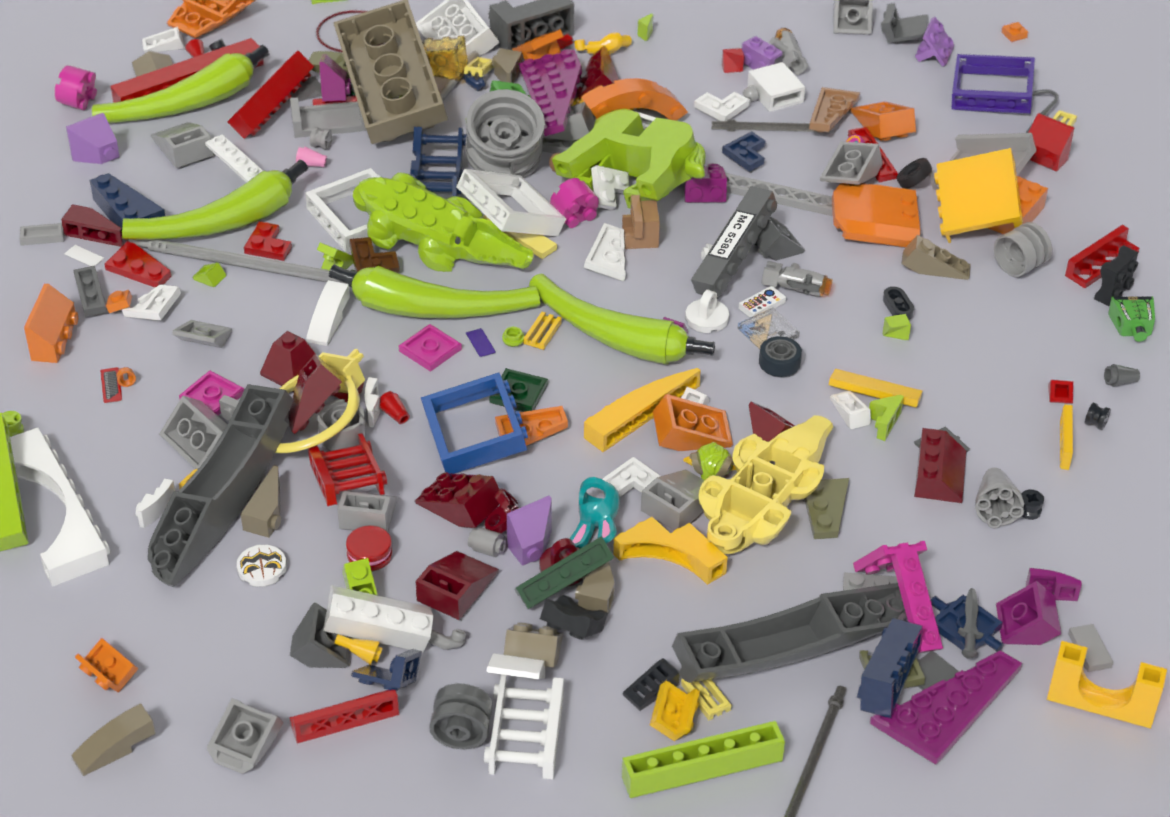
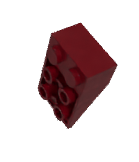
M316 354L299 372L293 395L294 401L289 410V426L294 434L298 430H304L310 422L308 419L314 413H319L325 406L324 402L330 395L334 396L341 388L340 384L342 381L336 371Z
M445 472L437 476L436 481L421 492L415 503L459 527L476 528L499 505L494 496L499 487L494 476Z
M455 551L430 564L415 581L416 599L428 607L460 620L497 575L499 569L459 551Z

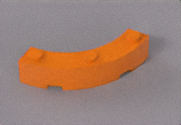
M628 78L616 80L614 84L605 87L602 85L581 96L596 119L617 109L632 108L655 110L669 120L675 121L688 113L670 90L658 85L654 81L646 79Z

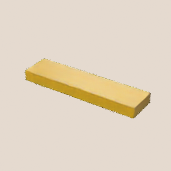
M836 368L829 379L830 386L880 399L902 395L904 396L903 404L915 408L918 406L923 390Z

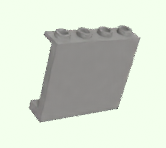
M1032 133L958 135L955 138L958 150L949 161L1011 148L1018 176L1036 152ZM931 171L929 174L933 190L939 189V185H936L934 173L937 171Z

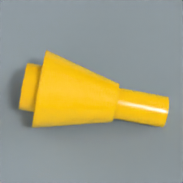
M339 634L334 642L336 645L350 649L349 651L369 665L372 664V661L378 662L383 649L379 647L380 641L353 640Z

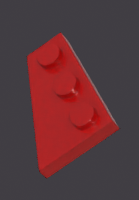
M129 240L104 263L105 270L154 288L164 285L171 278V271L134 242H129Z

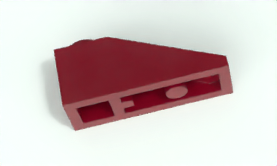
M72 204L61 219L64 236L119 247L124 245L122 228L93 208Z

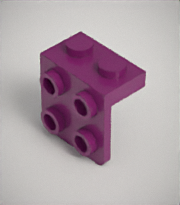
M712 163L704 166L705 176L703 178L692 177L685 181V202H726L727 177L724 168L719 164Z

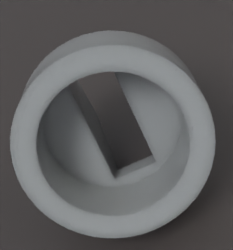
M754 85L744 89L743 96L750 99V102L759 99Z

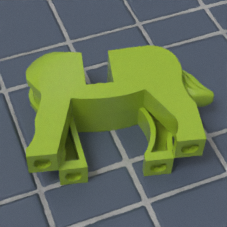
M617 109L600 116L588 134L574 142L566 151L555 155L552 161L556 175L570 179L579 178L593 192L591 168L596 165L628 172L629 176L638 177L636 184L627 187L623 191L627 208H631V195H639L640 201H658L692 177L703 178L705 176L706 153L703 146L695 141L693 129L688 123L656 117L644 130L639 113L630 109Z

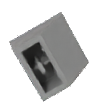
M343 491L337 508L339 529L355 530L362 526L372 525L381 527L388 532L397 503V496Z

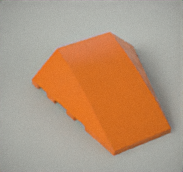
M183 0V4L176 8L167 21V25L172 28L178 27L179 31L197 38L222 26L256 0Z

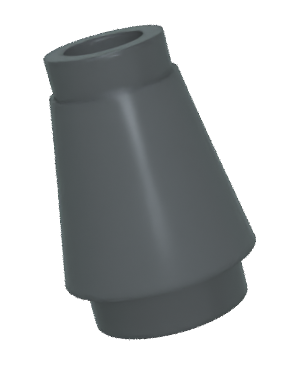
M1112 364L1107 366L1104 371V380L1106 384L1111 386L1134 383L1140 379V371L1130 367Z

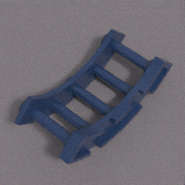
M414 127L413 154L416 156V160L411 162L410 175L423 183L426 190L431 192H452V196L456 197L462 195V192L456 186L464 171L462 170L463 146L466 145L467 134H464L463 128H458V136L427 135V133H423L422 127ZM427 143L458 144L457 156H426V154H423V145H427ZM426 164H456V171H424L422 166ZM424 179L453 180V182H422V181H424Z

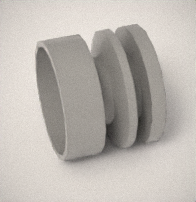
M1033 222L1023 223L1019 227L1014 228L1013 231L998 237L994 243V255L998 265L1004 272L1013 277L1022 276L1033 268L1047 262L1052 254V245L1048 234L1041 226Z

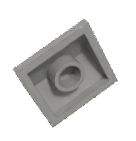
M190 320L174 329L172 335L180 340L222 348L230 336L232 328Z

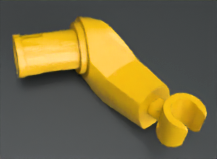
M612 32L600 41H589L588 45H585V39L574 41L576 50H587L588 54L593 55L603 45L607 48L609 55H611L621 47H628L632 43L630 35H620L618 32Z

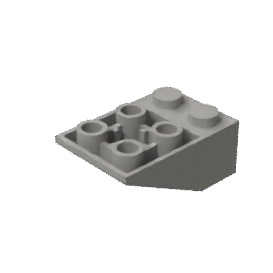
M186 122L151 134L152 139L175 168L213 156V152L205 145L206 141L211 140V136L202 125Z
M686 469L657 477L642 490L641 511L673 531L691 523L703 512L699 503V490L705 480Z

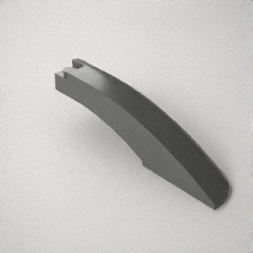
M247 384L228 425L206 460L178 492H173L153 532L148 547V561L151 563L152 573L162 583L174 587L214 547L249 500L270 464L289 425L284 419L294 399L286 390Z
M898 583L823 593L818 598L764 617L722 627L677 633L672 648L682 666L679 674L683 680L688 683L772 669L843 648L883 632L884 628L889 626L892 618L903 621L906 618V612Z

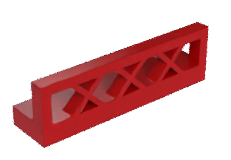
M1122 224L1070 258L1065 276L1081 287L1087 288L1102 278L1101 269H1092V266H1102L1105 262L1112 261L1106 260V257H1117L1119 249L1123 245L1138 253L1140 248L1126 240L1129 228ZM1079 275H1089V278L1085 280Z
M386 690L289 717L297 744L398 716V695L396 690Z

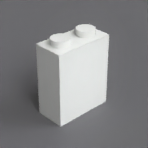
M783 62L749 71L747 87L755 86L759 96L758 100L769 112L804 103L805 86Z

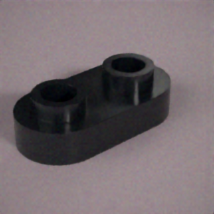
M895 286L886 288L883 293V302L892 316L906 314L910 320L914 314V305L905 291Z

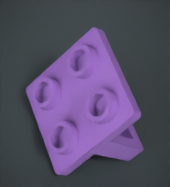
M936 17L931 18L915 57L920 62L935 55L943 67L947 64L952 53L954 42L947 35L943 24Z

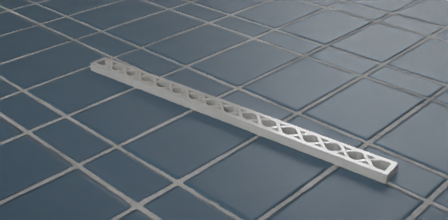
M543 138L542 151L553 154L562 153L577 140L566 141ZM725 173L727 177V193L745 196L750 186L773 191L777 204L833 216L832 196Z

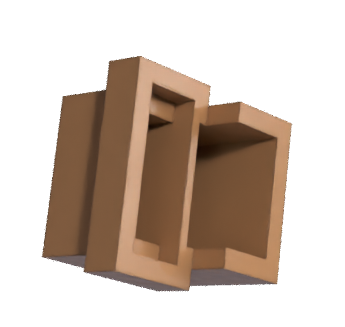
M631 195V214L622 215L625 249L659 248L660 220L657 201H640L639 195Z

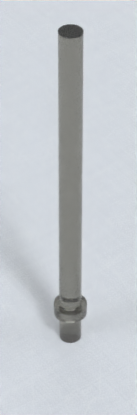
M837 686L834 695L830 696L828 700V710L784 817H796L837 713L839 709L843 708V698L846 693V688L843 686Z

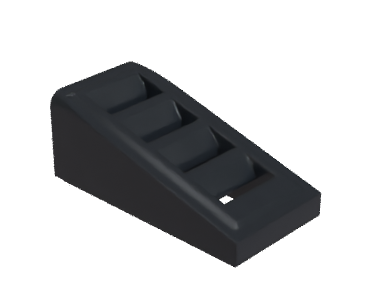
M662 658L623 691V696L641 711L656 701L662 683L668 681L674 686L679 685V672ZM639 691L645 697L642 699L636 692Z

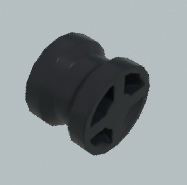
M1093 402L1087 412L1085 424L1097 425L1098 429L1103 430L1109 419L1111 409L1107 407L1101 408L1097 403Z
M1032 489L1023 491L1021 494L1024 500V513L1021 517L1028 520L1039 518L1042 513L1044 496L1039 491Z

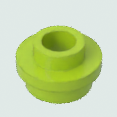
M508 327L502 335V341L508 346L515 347L524 342V333L519 327Z

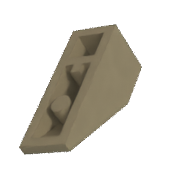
M274 465L241 512L244 531L270 538L274 530L279 528L281 516L278 466Z

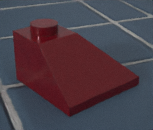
M286 331L273 342L260 375L283 386L290 379L299 375L300 370L316 353L305 339Z
M752 401L748 405L753 434L761 437L764 441L770 442L778 434L795 426L767 407Z

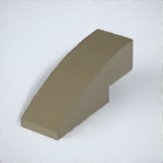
M140 703L109 721L83 742L71 755L81 774L85 776L132 753V745L155 734L153 720Z

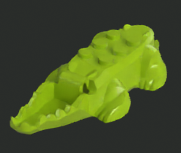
M400 172L391 179L382 177L367 178L359 182V185L353 191L354 205L369 215L367 235L371 238L372 243L384 249H392L398 240L401 239L418 245L420 259L432 270L452 272L453 262L456 259H463L473 263L509 265L521 269L527 268L533 261L534 253L531 249L522 246L512 237H509L492 221L481 218L483 216L482 213L471 202L456 196L444 199L426 190L425 185L410 174ZM457 237L461 239L459 244L455 243Z

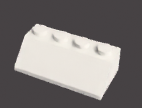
M331 585L323 631L363 640L380 641L381 644L424 652L431 637L433 613L431 608Z

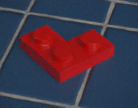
M259 221L244 246V254L285 261L292 249L291 241L275 239L280 232L279 225Z

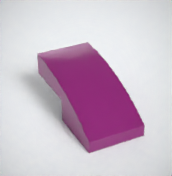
M1029 568L1026 586L1037 581L1055 595V600L1078 601L1082 586L1081 580L1056 571Z

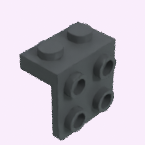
M891 3L887 5L886 12L883 14L884 20L881 22L882 33L886 34L888 43H900L911 39L919 40L924 36L929 17L925 14L899 19L896 5Z

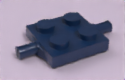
M962 595L957 600L947 604L937 596H934L930 601L931 605L940 611L935 617L939 634L963 650L965 648V638L958 633L960 627L964 628L966 623V596ZM979 605L976 627L978 632L983 633L981 639L975 640V650L987 644L998 652L1003 648L1004 643L994 638L993 635L1002 628L1003 622Z

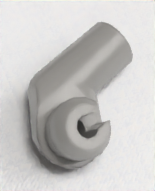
M456 629L452 631V636H444L431 630L429 643L443 650L461 647L465 643L464 638L466 634L463 630Z

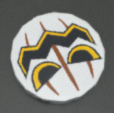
M256 545L249 547L241 553L237 559L236 567L237 573L243 582L245 580L249 582V585L264 587L279 581V577L286 572L287 563L283 552L277 547Z

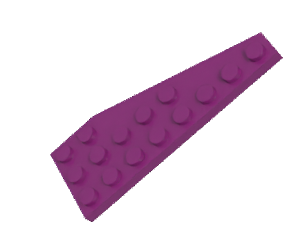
M570 49L563 50L554 55L546 54L542 58L535 60L527 59L523 63H519L520 72L529 96L538 104L544 115L545 136L565 131L568 122L567 115L571 112V104L574 102L577 84L580 82L579 76L582 75V67L575 50Z

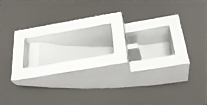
M327 281L315 308L306 342L328 346L343 318L342 311L350 298L349 284Z

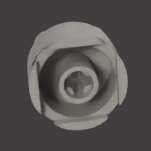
M338 399L325 404L317 416L319 433L332 426L343 415L348 404L345 403V400ZM359 405L355 416L348 425L339 433L323 442L322 445L331 451L359 445L358 434L363 433L364 438H366L363 408Z

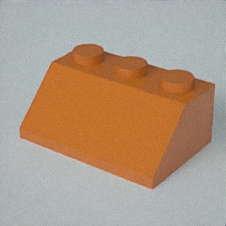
M44 283L26 321L24 330L31 361L58 363L61 354L65 353L66 343L71 339L72 329L74 325H77L79 315L78 312H75L74 302L46 283Z

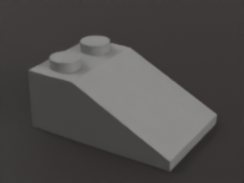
M585 102L571 106V112L567 115L568 122L564 132L548 136L543 135V138L574 141L588 134L593 129L595 120Z
M841 141L823 171L820 181L861 184L875 177L882 166L879 144Z

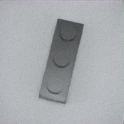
M95 265L74 269V277L85 317L107 313Z

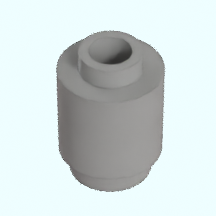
M480 527L479 529L474 528L470 532L468 546L473 551L497 557L504 552L506 540H504L503 534Z

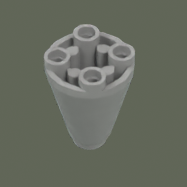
M990 468L982 478L975 500V509L978 517L987 523L989 527L998 528L1011 524L1023 515L1024 500L1021 492L1001 469Z

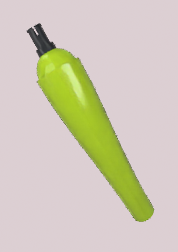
M261 45L253 52H248L245 55L240 53L224 54L190 77L163 90L121 102L92 105V116L104 113L108 123H118L170 116L211 105L229 98L246 88L250 84L254 67L258 65L259 61L269 56V50L265 45Z
M300 159L289 169H284L282 172L279 170L261 171L226 196L200 208L180 214L156 218H123L122 239H181L208 236L247 226L270 216L287 205L292 193V184L296 182L300 175L308 171V166Z
M333 264L329 271L330 278L349 284L354 296L361 301L364 307L392 315L415 318L454 319L509 313L540 306V296L535 286L513 290L476 291L455 289L424 282L380 266L375 268L367 267L358 272L353 269L349 271Z
M542 273L535 275L529 282V287L535 286L537 288L540 299L548 307L586 335L612 349L638 359L665 365L669 364V362L680 360L686 354L694 355V353L714 356V341L696 340V337H689L687 332L679 325L674 324L673 321L625 314L598 307L558 287Z

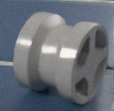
M314 127L310 135V145L312 147L321 146L326 150L329 149L332 142V131L329 129L323 131L319 127Z

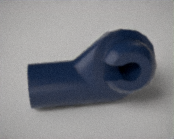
M471 72L469 74L463 73L465 82L476 91H480L481 88L486 86L483 78L480 77L476 80L471 75Z

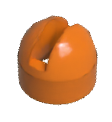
M120 368L117 372L116 377L119 385L129 387L135 383V373L131 368ZM127 373L128 379L124 380L123 374Z

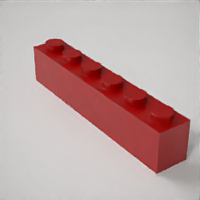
M297 50L227 123L244 139L249 134L254 136L261 129L259 124L264 125L271 118L269 114L272 113L274 115L282 107L279 103L282 102L284 104L292 96L290 92L295 93L302 86L299 82L302 81L304 83L311 76L309 72L314 66Z

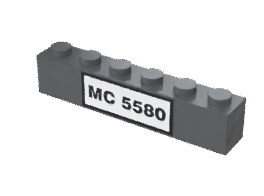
M750 186L691 279L697 294L703 295L706 290H711L717 293V299H719L722 292L727 289L729 281L737 273L739 265L747 257L751 246L757 241L758 235L766 227L768 219L777 209V201L773 191Z

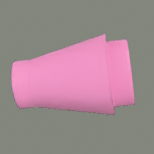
M306 146L304 148L299 147L296 163L301 159L307 166L325 167L327 156Z

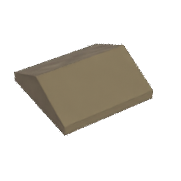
M148 51L132 62L136 77L173 65L170 55Z

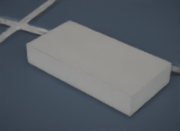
M62 223L21 226L20 245L64 242Z
M1094 624L1069 628L1068 635L1073 644L1088 647L1084 660V666L1088 672L1112 668L1113 660Z

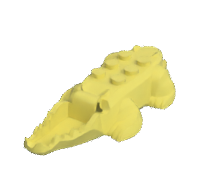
M814 415L806 422L778 434L770 442L762 440L756 434L740 440L733 451V463L737 473L731 479L711 475L702 483L699 490V503L704 511V515L709 520L707 529L708 542H712L724 554L741 552L753 543L766 545L776 538L790 518L791 510L787 508L792 500L804 499L813 493L823 477L824 465L819 464L826 438L833 429V423L825 417Z

